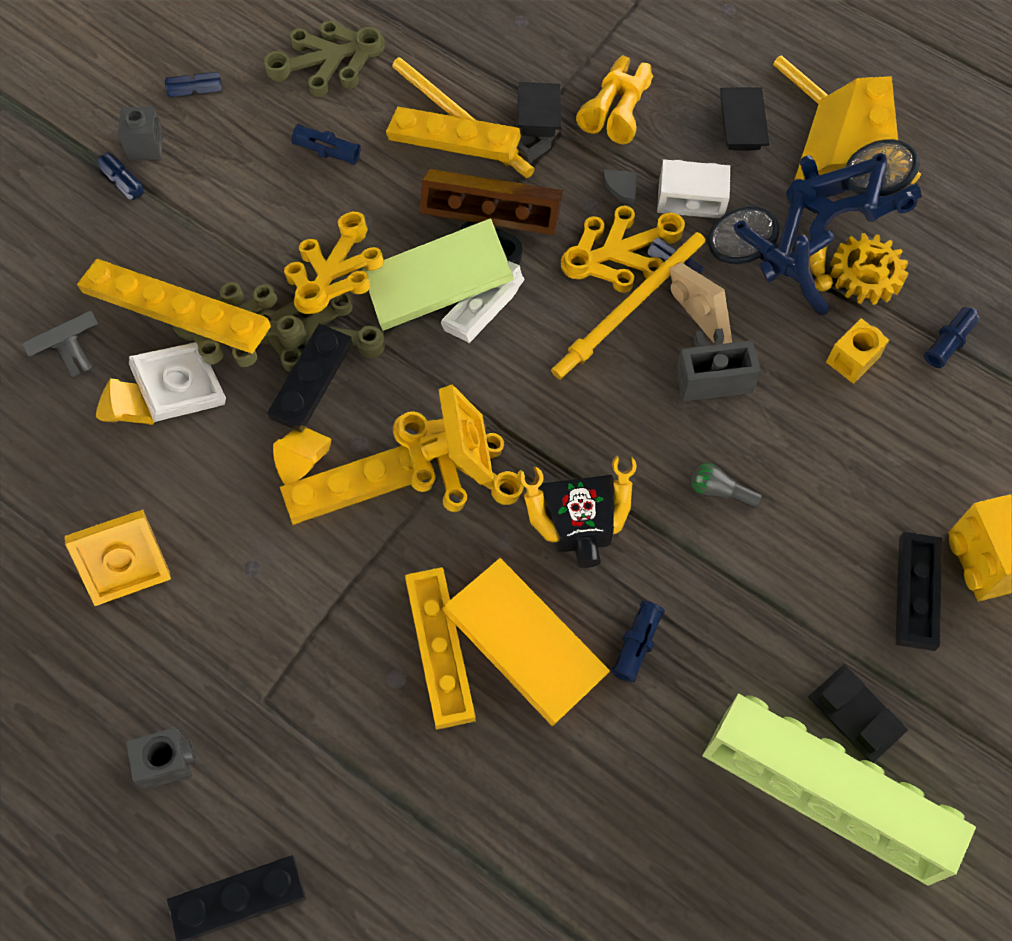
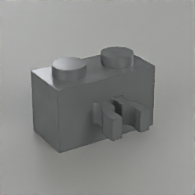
M721 328L715 329L713 335L715 343L710 345L704 339L703 331H696L694 335L695 347L681 349L675 369L682 402L753 393L761 374L753 340L723 344L724 333Z

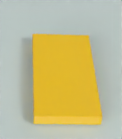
M501 558L443 606L442 611L552 727L610 672Z

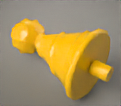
M827 246L810 257V269L812 274L816 276L815 286L818 291L822 292L829 290L833 284L831 276L825 274Z

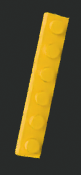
M96 259L77 283V286L84 294L253 354L271 327L268 318L100 259Z

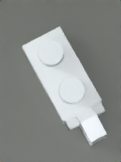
M509 261L508 264L514 277L513 281L459 301L441 320L444 331L470 343L518 291L519 286L524 281L520 266Z

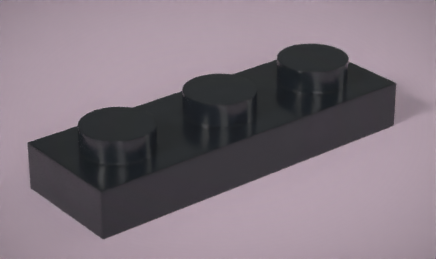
M319 323L267 412L269 419L302 433L352 346V337Z
M903 532L899 537L895 645L936 651L940 647L942 537Z
M291 855L168 898L167 903L176 941H190L306 899L296 859Z

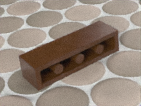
M430 169L422 179L419 213L476 223L491 218L495 226L554 235L559 222L563 190Z

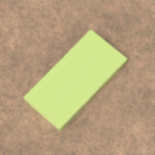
M491 218L384 260L383 266L377 270L370 271L362 268V271L368 274L371 285L369 293L383 331L514 280Z

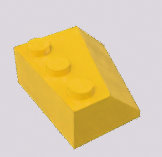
M892 76L857 78L821 99L801 159L804 156L811 155L816 162L819 175L844 168L850 157L867 144L885 139L898 140ZM893 146L879 147L863 154L855 162V164L872 159L878 153H884L888 161L886 168L889 169L891 175L887 184H894L900 164L899 148ZM800 163L794 180H805Z

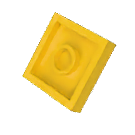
M453 384L438 389L445 431L420 438V444L425 445L421 447L424 457L430 461L449 453V458L480 485L494 481L483 415Z
M143 509L65 536V545L94 606L171 580L170 571Z

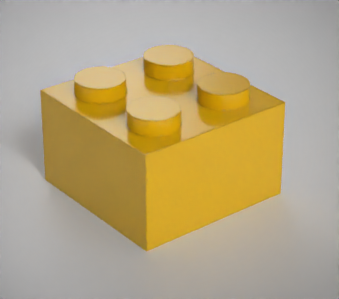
M1012 494L973 503L948 532L950 548L959 557L964 569L965 583L974 592L978 602L1012 593Z

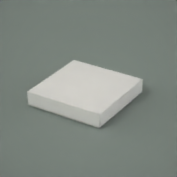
M195 342L129 356V366L154 422L225 405L226 397L211 365L203 361L198 352L199 347Z

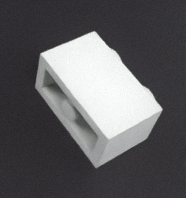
M663 159L659 178L657 213L673 212L678 215L719 219L725 215L730 198V165Z

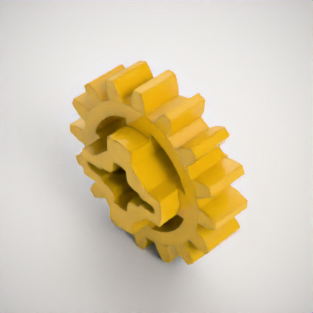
M862 233L859 241L850 236L846 244H839L830 263L833 267L830 276L838 278L835 285L836 289L844 287L847 289L846 298L854 294L858 296V303L862 304L865 298H869L872 305H876L880 297L885 302H888L893 294L898 295L908 276V272L905 271L908 260L899 259L903 252L902 249L894 251L891 249L893 241L889 240L885 244L881 243L880 235L877 234L873 240H868L867 235Z

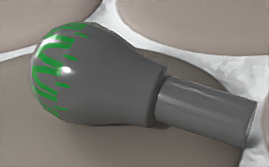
M701 463L691 472V486L700 495L722 497L725 499L731 497L755 508L760 502L762 494L736 484L734 479L712 463Z

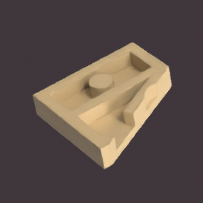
M681 262L671 267V292L675 299L679 301L713 343H715L713 338L715 329L721 328L724 333L723 344L732 343L725 289Z

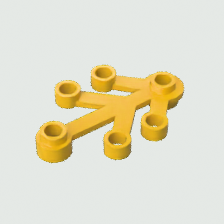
M620 206L615 210L614 223L604 246L591 251L594 241L603 236L604 222L599 217H589L584 222L583 235L578 246L569 248L562 255L561 269L566 276L572 279H584L591 275L612 282L614 289L618 292H629L633 287L634 274L628 269L616 270L600 263L611 260L641 270L647 279L654 272L649 268H659L664 263L663 260L657 257L648 258L632 253V251L650 245L656 238H661L668 244L680 240L685 227L684 219L673 212L664 213L659 217L656 228L622 240L626 229L633 225L635 212L629 206ZM624 215V216H627V217H629V218H628V219H621L619 216ZM595 226V227H597V228H599V229H598V230H591L589 227ZM574 263H580V264H582V265H581V266H577V265H574ZM625 278L629 282L621 283L618 279Z
M349 212L339 218L338 226L341 237L327 261L322 255L317 240L307 239L300 243L299 251L302 259L310 262L318 276L315 281H309L305 266L301 262H292L285 267L284 273L288 283L295 285L297 288L294 304L299 312L316 314L326 308L330 299L348 291H351L353 294H363L370 289L371 285L368 274L364 271L355 270L362 267L370 271L381 268L384 264L381 250L376 247L367 248L361 254L344 261L353 244L361 242L366 237L368 228L362 213ZM352 272L348 278L330 285L332 280Z
M407 412L395 420L393 436L399 444L408 448L414 470L411 477L412 487L417 491L426 492L433 486L435 473L428 467L427 460L421 450V447L425 445L420 444V438L445 431L443 419L427 421L418 412ZM407 429H412V430H414L417 434H410V433L406 432L405 430H407ZM489 433L486 435L487 443L491 442L497 446V449L488 447L490 458L493 459L501 454L504 440L496 433ZM448 453L437 457L446 490L442 501L447 510L458 512L463 509L467 501V493L461 488L456 468L466 475H470L449 458ZM505 471L498 475L493 473L494 481L482 484L491 490L493 498L502 505L515 503L524 488L519 484L517 474L510 471ZM424 475L429 479V482H421L417 476ZM500 489H508L511 495L503 493ZM449 496H458L461 502H452Z

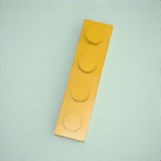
M398 106L386 130L390 141L510 163L521 138L520 129L517 127Z
M402 445L280 486V490L291 522L295 525L411 485V477L414 470L408 448ZM427 460L428 467L434 471L431 461ZM424 475L417 476L419 481L428 479Z
M441 567L406 574L405 580L435 728L438 730L475 722L476 717L456 624L442 611L443 606L450 601L444 569Z

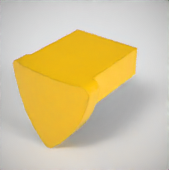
M110 378L100 397L96 418L104 422L124 421L153 425L154 421L138 384L120 382L119 379Z
M306 427L302 433L293 429L283 439H278L273 444L275 466L282 482L286 485L304 477L313 468L315 463L329 451L332 439Z

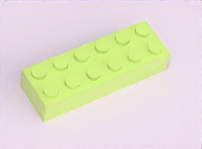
M738 693L723 715L702 755L703 757L927 886L957 874L976 829V826L964 820L965 816L960 811L947 805H936L924 798L923 791L916 786L905 782H895L885 776L884 770L878 765L867 760L858 761L845 753V748L839 743L827 738L819 739L806 732V726L791 717L781 718L769 711L768 705L762 700L750 695L744 697Z

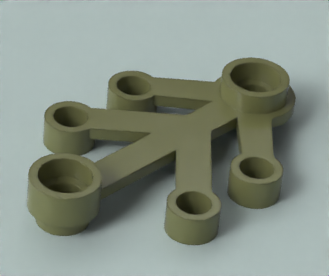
M331 20L321 24L322 38L308 34L305 29L298 28L290 33L292 47L298 51L306 50L307 48L316 51L289 58L287 54L281 51L271 52L264 58L265 71L267 76L273 81L282 82L288 78L292 71L322 64L316 75L311 76L308 80L310 93L315 97H322L328 93V80L342 59L352 55L354 56L348 66L340 69L339 79L341 86L351 89L356 87L359 83V71L368 58L376 57L384 51L385 39L380 31L374 27H364L355 32L341 27ZM338 39H340L347 43L338 45L333 42H336Z
M229 282L221 287V296L216 298L218 301L237 306L243 301L244 293L238 283ZM268 284L259 285L253 291V299L239 306V308L257 313L262 309L274 306L277 302V296L272 286ZM285 315L278 321H269L271 327L266 336H277L283 347L296 348L305 342L307 332L299 318ZM172 325L176 335L185 340L194 341L199 347L198 352L205 363L216 364L223 358L224 352L218 341ZM229 346L239 366L249 367L256 362V351L253 354L248 353L246 356L241 357L242 354L246 353L245 351Z
M347 292L330 299L331 304L327 305L321 312L313 314L302 321L307 332V338L302 344L304 348L319 323L325 325L336 317L345 316L352 311V299ZM294 301L275 312L260 310L256 314L267 317L269 321H278L285 315L296 316L301 312L296 309ZM340 301L347 302L344 306L336 305ZM365 326L360 331L332 328L351 336L352 345L357 346L359 354L363 357H378L385 349L384 335L381 330L374 326ZM265 335L260 342L261 344H270L280 357L283 368L286 371H292L297 360L293 363H289L286 360L293 356L299 358L301 351L298 348L283 347L277 336ZM367 337H375L372 341L364 340Z

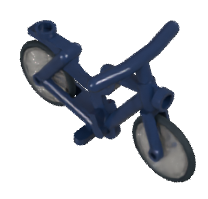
M885 139L867 144L850 157L844 168L819 175L813 157L811 155L804 156L800 161L805 180H794L786 191L790 207L779 247L777 248L774 245L779 236V223L774 214L765 208L747 206L728 212L714 224L708 236L710 252L715 258L728 264H744L760 258L764 262L759 265L768 283L782 274L787 277L790 276L800 283L803 295L819 315L827 314L829 305L815 286L810 269V257L834 241V233L826 230L831 220L848 211H860L865 215L867 221L874 222L879 217L896 209L899 213L911 211L916 206L917 199L922 197L917 183L905 188L918 173L920 157L911 145L903 141ZM850 190L859 194L835 202L827 198ZM804 208L814 214H818L809 229L811 240L806 235H798L796 237Z

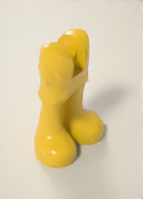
M624 55L617 59L610 72L604 78L601 85L602 90L599 94L583 104L576 115L577 124L583 131L591 134L598 133L605 124L609 108L616 94L622 96L617 106L611 112L606 128L610 139L622 145L630 143L635 136L637 126L632 114L636 102L640 100L643 91L650 86L653 78L651 65L644 62L639 65L635 76L628 75L630 58Z

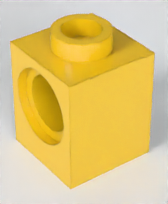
M861 318L834 344L826 363L854 384L880 358L889 339L877 327L868 324Z

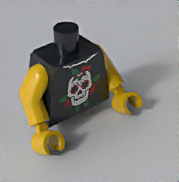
M616 456L613 459L612 469L618 475L617 480L614 482L612 475L542 483L543 473L535 466H533L535 480L530 484L525 482V475L522 470L517 474L519 484L527 489L524 497L531 525L546 541L554 542L558 552L576 551L577 562L580 568H590L599 565L601 560L598 548L611 545L613 535L619 533L623 528L631 510L632 482L629 481V477L635 473L637 467L633 457H630L631 465L629 470L625 472L618 470L619 457Z

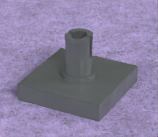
M90 310L21 344L29 357L48 347H51L52 350L56 348L72 378L81 374L72 358L73 356L77 358L84 372L93 367L76 338L79 337L78 333L97 325L98 322Z

